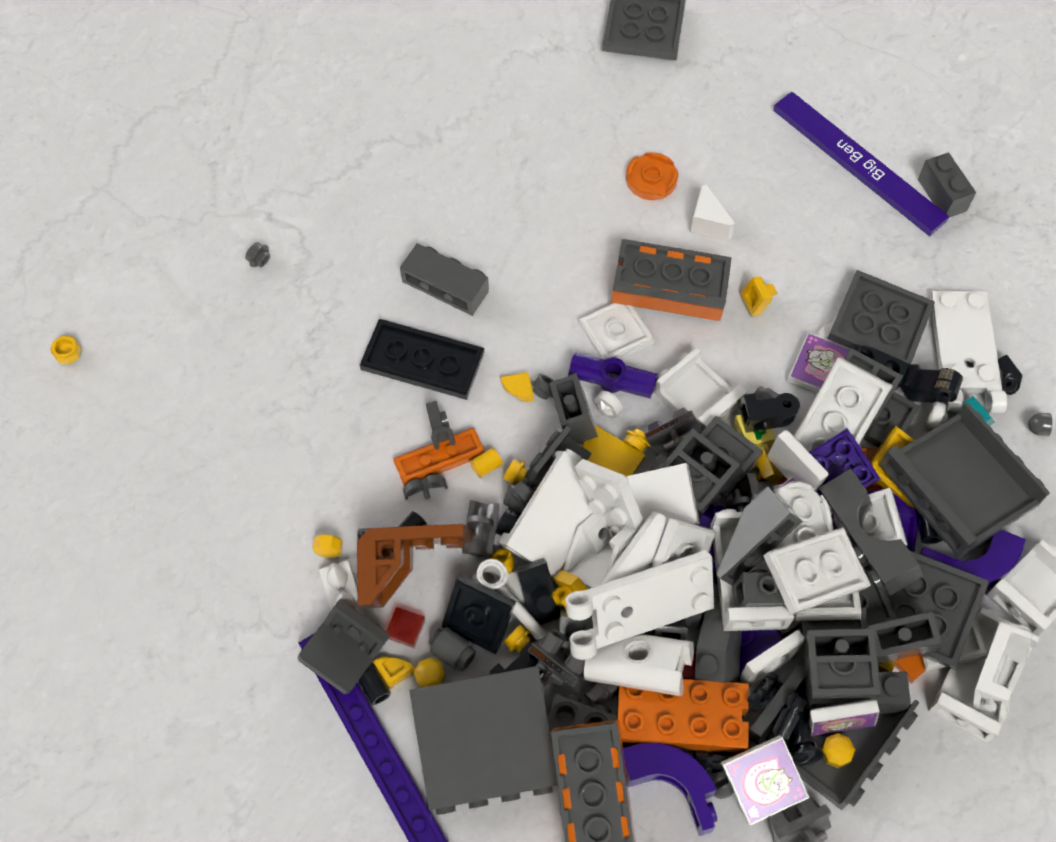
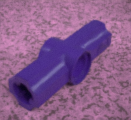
M577 352L572 357L568 376L577 373L579 380L600 385L604 391L610 393L623 391L651 399L657 379V373L627 366L619 358L611 357L604 360ZM614 373L618 377H610L607 374Z

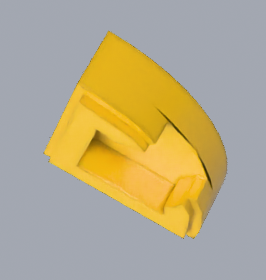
M528 372L500 377L502 387L507 393L524 402L534 401Z
M388 656L373 660L374 666L378 669L389 689L414 674L415 668L407 660Z

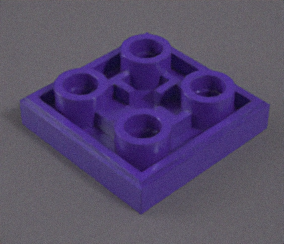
M848 428L809 451L829 474L821 486L849 469H852L865 489L880 480V477ZM819 489L816 493L821 496L822 493Z

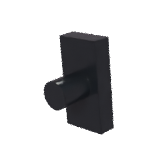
M545 559L515 568L526 609L540 625L559 619L560 608L555 604L551 596L555 590Z

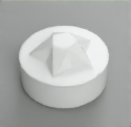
M601 391L594 398V403L599 412L610 418H616L623 410L620 400L608 391Z
M938 401L933 402L925 422L926 428L933 430L947 421L946 404Z

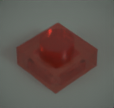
M396 607L386 630L391 635L389 640L415 649L426 621L425 617Z

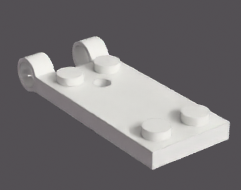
M932 291L929 299L935 301L931 315L939 370L942 368L953 369L963 376V382L957 399L953 402H942L946 404V412L959 413L963 408V393H984L985 408L988 413H1005L1007 396L1006 392L1002 391L988 293L981 291ZM964 361L971 362L974 367H967Z
M704 550L584 591H575L568 594L565 599L567 616L573 620H585L592 616L593 620L592 629L577 631L570 636L571 655L579 660L590 659L596 655L599 648L713 609L712 556ZM629 606L625 612L621 613L625 607Z

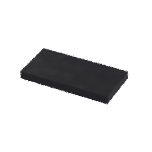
M379 319L361 360L360 370L467 400L483 359L485 348Z

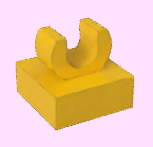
M761 276L752 277L740 293L751 316L761 315L768 304L771 303L772 296L778 294L774 285H766Z
M762 448L763 455L750 471L759 468V474L756 476V479L759 481L767 480L773 485L783 481L782 473L767 458L769 451Z
M560 570L553 578L560 588L556 589L551 596L557 606L562 604L566 609L565 599L567 595L575 591L587 590V588L578 576Z

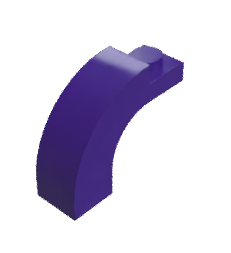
M1001 530L986 541L981 557L969 561L957 560L926 547H923L919 554L989 580L987 589L999 583L1018 562L1026 539Z
M642 743L623 748L628 788L649 781H663L673 785L687 800L698 835L702 836L712 833L715 828L714 822H717L718 819L712 802L707 803L706 799L713 797L716 788L709 774L697 760L678 748L660 743Z

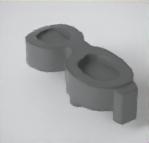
M429 475L423 480L415 479L407 483L403 493L405 500H407L408 496L423 490L425 499H429L431 496L428 488L444 486L445 489H448L444 477Z

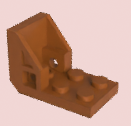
M464 524L369 528L357 541L358 605L370 608L385 607L413 570V547H416V550L434 549V544H441V546H446L448 549L465 548L464 543L473 542L472 530Z

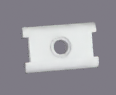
M652 511L599 585L650 569L669 519L658 512ZM629 606L625 607L621 613L625 612Z
M639 634L597 649L596 655L585 661L584 678L592 682L682 696L684 692L682 672L684 665H692L694 644L691 641Z

